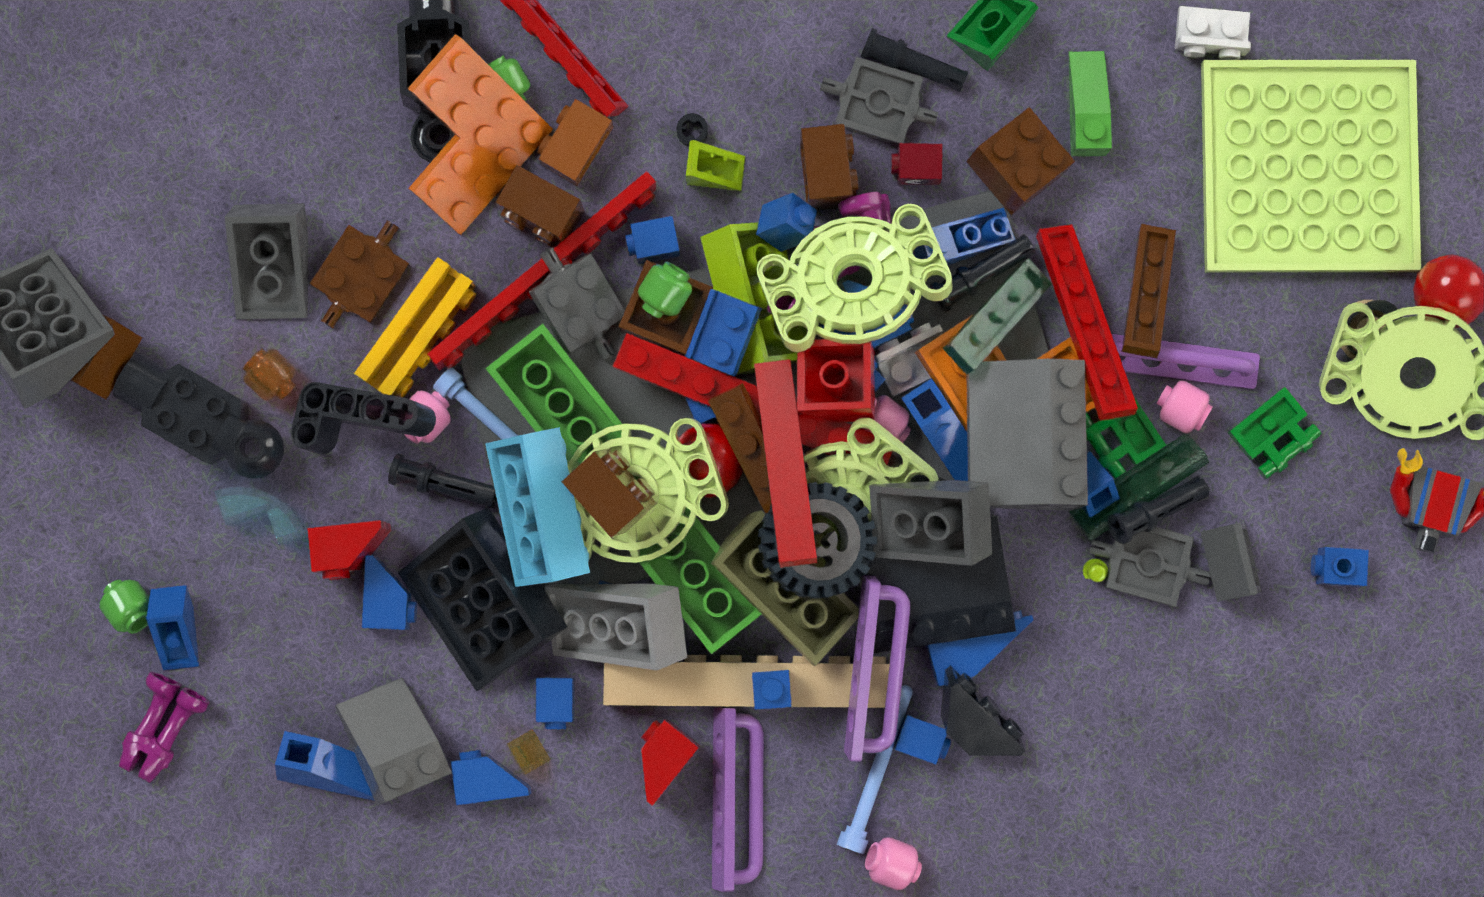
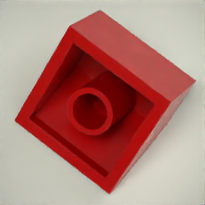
M826 339L814 340L810 348L797 352V412L836 422H854L864 417L875 420L874 348L872 341L862 344H842Z
M378 520L307 528L311 571L322 574V579L340 580L350 578V571L361 569L365 564L366 555L371 556L391 532V525Z
M667 718L662 723L655 720L641 737L646 742L641 748L646 800L652 806L700 746Z

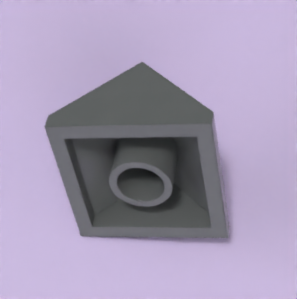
M1245 522L1200 532L1217 602L1262 592Z

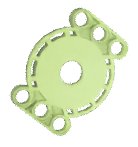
M905 204L899 207L894 213L892 224L871 217H845L832 220L814 229L807 235L792 253L790 261L781 255L770 254L763 257L758 262L756 268L761 288L781 339L786 348L794 352H801L810 348L814 343L816 335L842 344H862L881 339L896 331L910 318L919 304L921 295L931 301H941L950 295L953 288L951 272L923 209L915 204ZM911 215L919 218L920 224L914 229H905L900 225L901 220L906 216ZM926 245L932 248L933 253L927 259H918L913 255L915 248ZM776 265L783 268V274L778 279L770 280L764 276L765 270L770 266ZM857 265L870 271L873 277L871 285L861 292H844L837 285L839 274L847 267ZM934 275L942 276L946 280V284L937 290L930 289L925 284L927 279ZM910 289L915 291L914 296L910 293ZM788 295L795 298L794 306L788 310H781L776 307V301L782 296ZM903 305H908L905 311L893 320V317L901 310ZM819 323L824 325V329L818 326ZM883 324L886 325L877 331L864 334V331L875 329ZM795 326H803L808 330V333L802 340L795 341L787 336L789 330ZM833 331L856 332V335H842Z
M1355 302L1343 309L1319 380L1320 392L1326 402L1341 404L1352 397L1356 407L1367 421L1381 431L1397 437L1412 439L1433 437L1450 431L1459 425L1462 433L1467 438L1472 440L1484 439V426L1479 430H1470L1466 427V421L1471 415L1481 414L1484 416V397L1479 396L1477 393L1479 385L1484 382V345L1469 324L1453 313L1440 308L1426 306L1401 308L1385 314L1376 321L1372 310L1363 303ZM1352 313H1365L1368 316L1367 324L1360 329L1351 328L1347 321ZM1415 314V316L1403 317L1401 319L1393 321L1394 319L1400 318L1402 316ZM1425 314L1437 315L1445 318L1446 320L1442 321L1434 317L1425 316ZM1457 324L1467 331L1472 339H1464L1460 332L1454 328ZM1351 345L1357 349V355L1352 361L1342 362L1336 357L1339 348ZM1478 348V350L1472 354L1471 350ZM1415 357H1423L1430 360L1436 369L1432 382L1420 389L1407 387L1400 379V370L1404 363ZM1340 378L1346 382V388L1341 394L1332 395L1326 391V385L1331 379ZM1363 388L1364 392L1358 398L1357 392ZM1370 403L1374 410L1381 415L1380 420L1372 416L1364 406ZM1456 413V417L1449 421L1448 417ZM1391 421L1399 425L1410 426V430L1397 429L1388 424ZM1440 421L1443 424L1432 429L1419 430L1420 426H1428Z
M864 417L854 421L849 429L847 442L840 441L823 444L803 455L804 463L807 462L808 468L805 469L807 484L814 482L822 484L826 482L832 483L834 487L841 486L848 489L846 493L855 494L869 510L870 513L867 514L869 521H871L870 485L911 482V478L919 474L928 477L930 481H938L936 471L871 418ZM860 428H867L872 431L875 440L870 444H862L855 438V431ZM837 450L835 455H829L819 460L816 457L824 452ZM846 450L851 451V454H846ZM889 451L897 452L902 457L903 463L899 467H889L883 461V455ZM812 514V524L826 523L829 525L824 532L814 535L815 547L822 546L820 543L821 539L827 533L835 531L838 538L836 549L839 551L841 538L835 524L822 515ZM819 557L817 558V563L814 564L822 568L825 566L826 561L824 558Z
M679 419L672 425L669 435L660 429L645 424L626 423L607 427L590 436L579 446L568 463V470L571 473L581 464L577 461L591 444H593L594 450L584 460L594 451L610 449L613 453L617 450L629 462L630 467L627 470L632 475L644 479L655 492L652 498L657 504L626 533L613 538L604 531L575 498L576 508L581 516V531L584 545L589 553V560L592 551L618 562L637 563L655 559L671 551L686 537L695 522L696 516L702 520L715 521L723 517L728 510V497L707 436L701 423L696 419ZM683 424H690L697 431V438L691 445H684L678 440L677 432ZM631 429L643 430L654 434L651 440L644 437L631 436ZM622 430L621 438L611 439L605 443L600 439L611 432ZM662 438L667 441L666 448L660 445ZM695 459H702L709 466V473L703 480L694 479L689 472V466ZM707 494H715L721 501V508L715 515L705 513L701 507V501ZM686 507L691 510L689 517L684 515ZM679 523L685 524L679 536L670 543L666 537L676 529ZM595 539L601 542L600 547L595 544ZM656 543L662 547V549L652 554L640 556V549L648 548ZM612 547L618 550H629L631 556H621L609 552V549Z

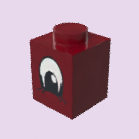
M900 143L898 153H891V175H897V184L940 185L942 181L943 144Z

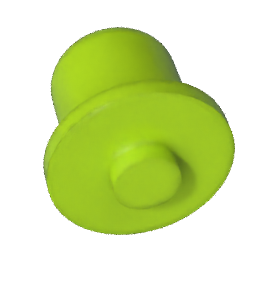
M1094 558L1084 564L1083 575L1085 579L1101 582L1107 577L1108 568L1102 560Z

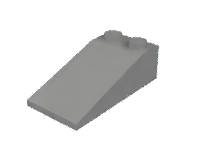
M549 584L544 586L546 595L568 626L551 640L554 656L650 670H659L687 658L678 587L657 584Z

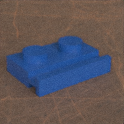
M711 289L685 357L729 375L736 376L762 308Z

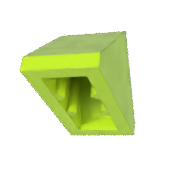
M692 140L689 143L686 183L692 186L741 191L745 156Z

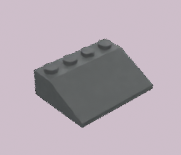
M53 248L0 272V374L24 409L58 393L115 335L113 328Z
M1029 359L966 363L968 481L989 482L990 508L1073 511L1087 506L1085 360Z

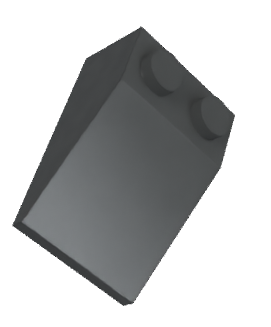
M305 203L234 205L225 216V226L236 319L307 318L308 230Z
M947 480L885 483L869 486L871 521L874 520L876 527L872 529L873 536H877V545H873V552H876L875 557L972 566L992 555L989 482Z
M403 678L335 705L377 806L452 774L438 739Z

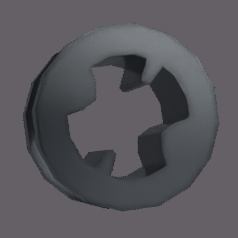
M695 113L686 114L677 123V137L685 146L689 147V143L692 140L704 143L707 139L708 125L702 116ZM688 122L693 126L699 123L702 129H698L701 135L696 139L692 135L686 138L682 133L686 132V127L683 126Z

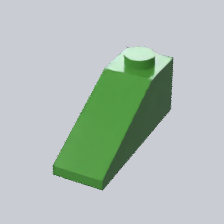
M1104 51L1069 52L1071 156H1106L1112 148L1111 108Z

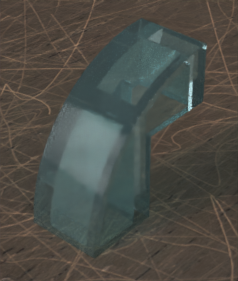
M231 487L214 491L225 525L233 527L268 514L278 545L286 546L308 538V527L305 522L282 499L264 491L246 487Z

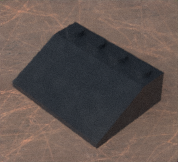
M489 508L462 518L398 572L476 692L543 647L568 627L540 584L515 587L504 531Z
M997 516L990 517L992 555L972 566L878 557L869 562L868 567L870 569L865 576H875L881 585L900 588L910 600L906 648L1016 631ZM863 575L861 576L860 582H859L860 592H861V587H862V578H863ZM879 599L874 653L891 651L896 605L891 600Z

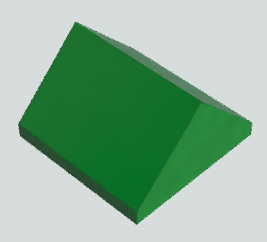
M978 0L947 34V38L988 72L1033 21L1038 6L1029 0Z

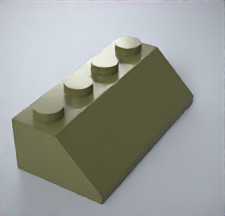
M762 510L750 513L726 537L711 564L813 666H816L858 619L859 608L844 593L832 597L810 599V597L796 596L794 592L781 588L782 584L778 581L774 582L769 576L772 574L770 570L763 566L764 556L763 553H759L758 545L761 544V537H758L759 529L763 527L764 522H762L765 513Z

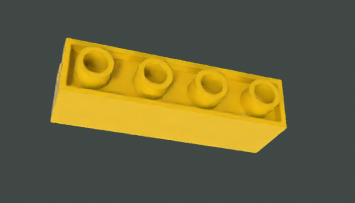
M437 257L354 374L382 394L404 397L414 383L411 376L418 366L424 369L430 362L427 353L432 350L431 348L439 337L444 340L453 330L456 323L452 319L458 310L462 309L465 311L475 299L476 293L473 290L476 285L462 273H458L449 264Z

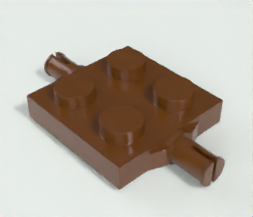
M386 220V223L375 238L374 236L364 235L351 225L347 226L310 282L311 286L324 293L332 303L320 321L334 329L344 311L357 314L369 323L373 321L409 266L408 262L395 255L388 246L397 230L400 229L395 224L392 226V223Z

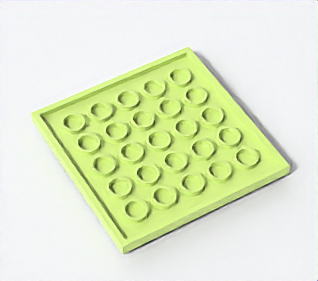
M1203 60L1201 63L1205 272H1419L1421 270L1416 60Z

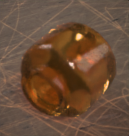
M263 348L259 349L242 367L245 371L243 382L264 401L272 400L275 396L282 400L296 386L291 381L296 374L295 366L276 349L271 348L267 351Z

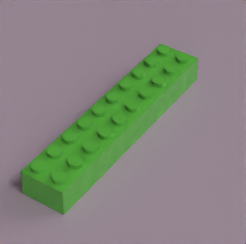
M541 324L486 368L535 432L560 427L561 436L566 444L565 455L567 465L578 447L590 436L607 427L622 424L544 324ZM622 430L611 432L600 439L605 443L611 439L621 438ZM593 444L583 452L577 462L582 463L585 457L594 450ZM686 507L684 515L689 517L691 510ZM696 517L686 537L671 551L655 559L639 563L657 585L678 587L682 618L708 651L713 654L762 614L711 564L720 546ZM679 523L676 529L666 537L670 543L679 536L685 524ZM656 543L648 548L640 549V556L652 554L662 549V547Z

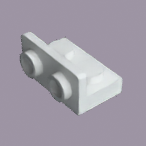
M1180 6L1177 15L1175 50L1184 51V56L1200 58L1204 57L1205 53L1219 54V59L1240 60V56H1245L1251 49V42L1248 41L1250 12Z
M929 323L924 324L910 332L912 338L900 344L897 339H894L878 347L880 354L876 355L874 360L879 365L878 370L880 374L886 379L885 384L892 398L931 379L915 352L942 335L943 330L940 324L931 328Z

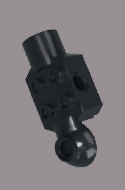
M409 0V18L397 24L400 95L403 106L420 114L412 126L410 138L413 149L419 157L429 163L432 162L455 134L418 100L408 88L454 35L461 37L472 48L470 24L468 20L459 17L458 0ZM442 132L450 136L449 140L441 145L431 141L437 133Z
M138 353L128 361L117 378L113 389V396L142 413L141 426L199 460L212 465L226 457L230 468L238 475L249 479L263 478L273 473L280 465L284 455V442L279 431L270 423L261 420H248L247 402L190 369L177 364L168 370ZM257 439L261 446L260 452L257 456L248 458L245 453V446L250 440Z

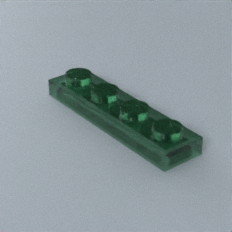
M1027 258L1018 265L943 347L944 351L966 375L973 372L1047 291L1052 283L1030 258Z
M1184 433L1114 480L1120 497L1119 500L1113 502L1092 517H1089L1082 507L1069 511V514L1086 537L1092 541L1109 530L1108 517L1114 513L1122 514L1132 509V505L1137 501L1148 502L1157 498L1208 464L1207 454L1188 433Z

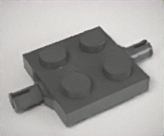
M856 57L851 74L844 83L824 77L820 87V91L840 97V109L835 125L844 124L845 130L897 146L904 142L907 130L914 120L935 126L939 113L919 107V91L924 77Z
M553 247L542 252L540 257H542L551 273L543 283L529 291L563 350L566 353H571L584 343L593 342L602 359L615 353L605 333L611 325L622 319L625 310L593 256L586 254L572 264L563 265Z
M1159 527L1150 532L1142 531L1132 536L1131 542L1124 545L1116 540L1113 544H1108L1092 538L1090 545L1102 548L1103 550L1089 547L1088 550L1089 554L1109 558V571L1104 588L1176 607L1180 589L1186 581L1207 586L1209 580L1197 577L1196 575L1206 578L1211 576L1210 571L1191 567L1190 552L1194 537Z

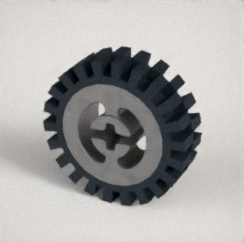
M817 482L807 484L811 515H822L831 520L837 527L841 538L839 551L836 549L838 538L835 531L827 533L821 539L820 543L822 546L816 547L817 558L822 557L826 561L825 566L822 568L809 564L780 568L772 504L770 505L771 509L762 519L764 524L759 529L758 537H761V544L758 545L759 553H763L764 556L763 566L770 570L772 574L769 576L774 582L778 581L782 584L781 588L794 592L796 596L819 599L842 594L860 582L861 576L866 575L870 569L868 567L869 562L875 558L876 552H872L873 545H877V536H873L872 529L876 528L874 520L869 521L867 514L870 512L866 506L862 507L858 503L860 499L855 494L849 495L846 493L848 489L841 486L834 487L832 483L826 482L822 484H817ZM826 523L812 524L814 535L824 532L829 527Z

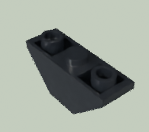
M951 665L945 669L941 718L946 733L969 756H1021L1026 752L1021 740L1024 734L1018 724L1012 718L1005 720L999 714L1001 710L995 701L988 695L983 698L977 692L978 687L968 674L964 672L960 675Z

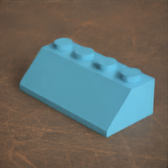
M560 427L485 443L515 587L554 582L590 573L588 565L589 553L584 545L581 531V516L576 508L574 495L561 482L570 473L565 455L566 444L561 436Z

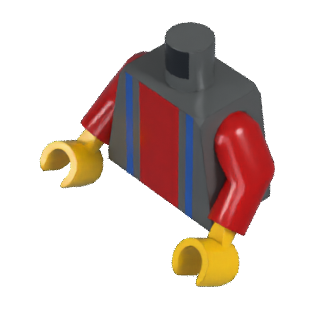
M1405 448L1398 451L1397 457L1401 465L1396 468L1390 487V494L1396 513L1402 517V524L1418 528L1414 549L1435 554L1440 535L1446 537L1459 536L1460 533H1466L1484 517V488H1481V482L1422 466L1423 459L1419 450H1416L1415 457L1411 460H1406L1407 452Z

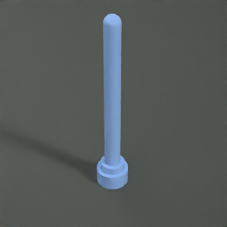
M453 367L446 370L434 384L433 389L444 398L449 397L451 400L455 398L501 440L518 436L464 388L466 384L462 381L463 376Z
M903 685L901 688L895 740L888 749L876 753L851 826L847 825L845 832L841 831L836 845L864 854L868 840H866L867 832L864 830L913 691L908 685Z

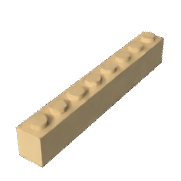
M687 655L684 662H676L659 670L604 663L603 705L754 707L752 672L789 670L792 707H849L853 664H850V656H829V663H818L816 666H813L804 656H793L792 663H778V656H756V663H742V655H720V662H706V655ZM873 657L868 708H885L890 665L886 664V657Z

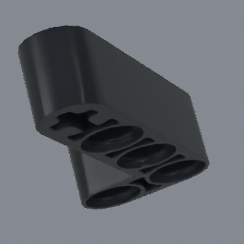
M311 382L304 386L299 395L291 428V439L298 448L324 455L335 448L341 423L424 437L434 429L436 415L431 407L408 398ZM405 414L412 415V419L405 420Z

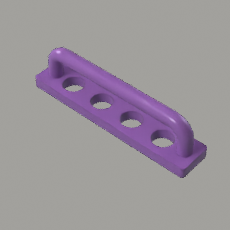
M1112 334L1119 356H1126L1122 361L1125 372L1244 389H1254L1257 385L1259 354L1161 341L1160 353L1158 358L1155 359L1121 352L1124 335ZM1142 359L1161 362L1157 367L1151 368L1146 366ZM1177 364L1196 366V368L1192 372H1183ZM1213 369L1228 370L1231 373L1227 377H1219L1214 373Z
M863 575L844 745V753L850 761L861 762L863 753H879L888 749L894 742L897 733L910 616V600L900 588L881 585L875 576ZM879 599L891 600L895 603L896 610L882 734L875 739L864 738Z
M715 707L713 712L712 888L721 892H733L734 885L752 882L762 870L764 733L762 725L755 717L745 713H736L735 708ZM736 728H746L749 731L748 866L743 870H734Z

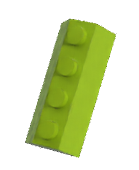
M759 222L729 224L700 237L713 289L762 308L737 375L755 373L754 364L787 359L791 360V364L797 363V352L786 348L774 318L767 310L768 303L756 270L758 262L766 255L777 254L789 260L787 251L780 252L756 235ZM770 266L765 270L764 276L770 280L778 279L784 270L780 266ZM803 326L793 327L789 330L787 336L791 340H802L807 335V329Z

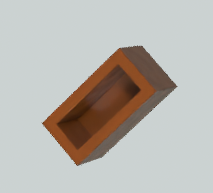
M575 99L571 107L568 105L563 107L556 120V123L559 125L552 137L547 135L543 139L537 153L540 154L539 162L541 166L578 186L614 126L611 119Z

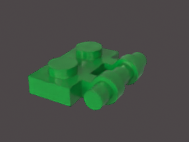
M1286 387L1280 389L1227 432L1249 460L1254 459L1261 452L1263 453L1267 461L1258 467L1257 470L1265 479H1268L1275 472L1281 473L1288 467L1287 462L1300 452L1306 453L1313 447L1312 442L1322 435L1321 431L1314 424L1304 431L1299 427L1297 423L1308 414ZM1284 433H1287L1292 441L1278 451L1272 443Z
M1136 399L1138 409L1131 416L1099 420L1094 424L1086 412V442L1089 440L1100 457L1098 461L1104 468L1107 467L1114 479L1126 472L1118 460L1127 454L1135 466L1166 446ZM1108 427L1120 443V446L1114 450L1110 448L1101 434Z

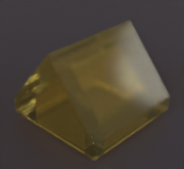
M533 729L505 745L523 776L550 761L548 754Z

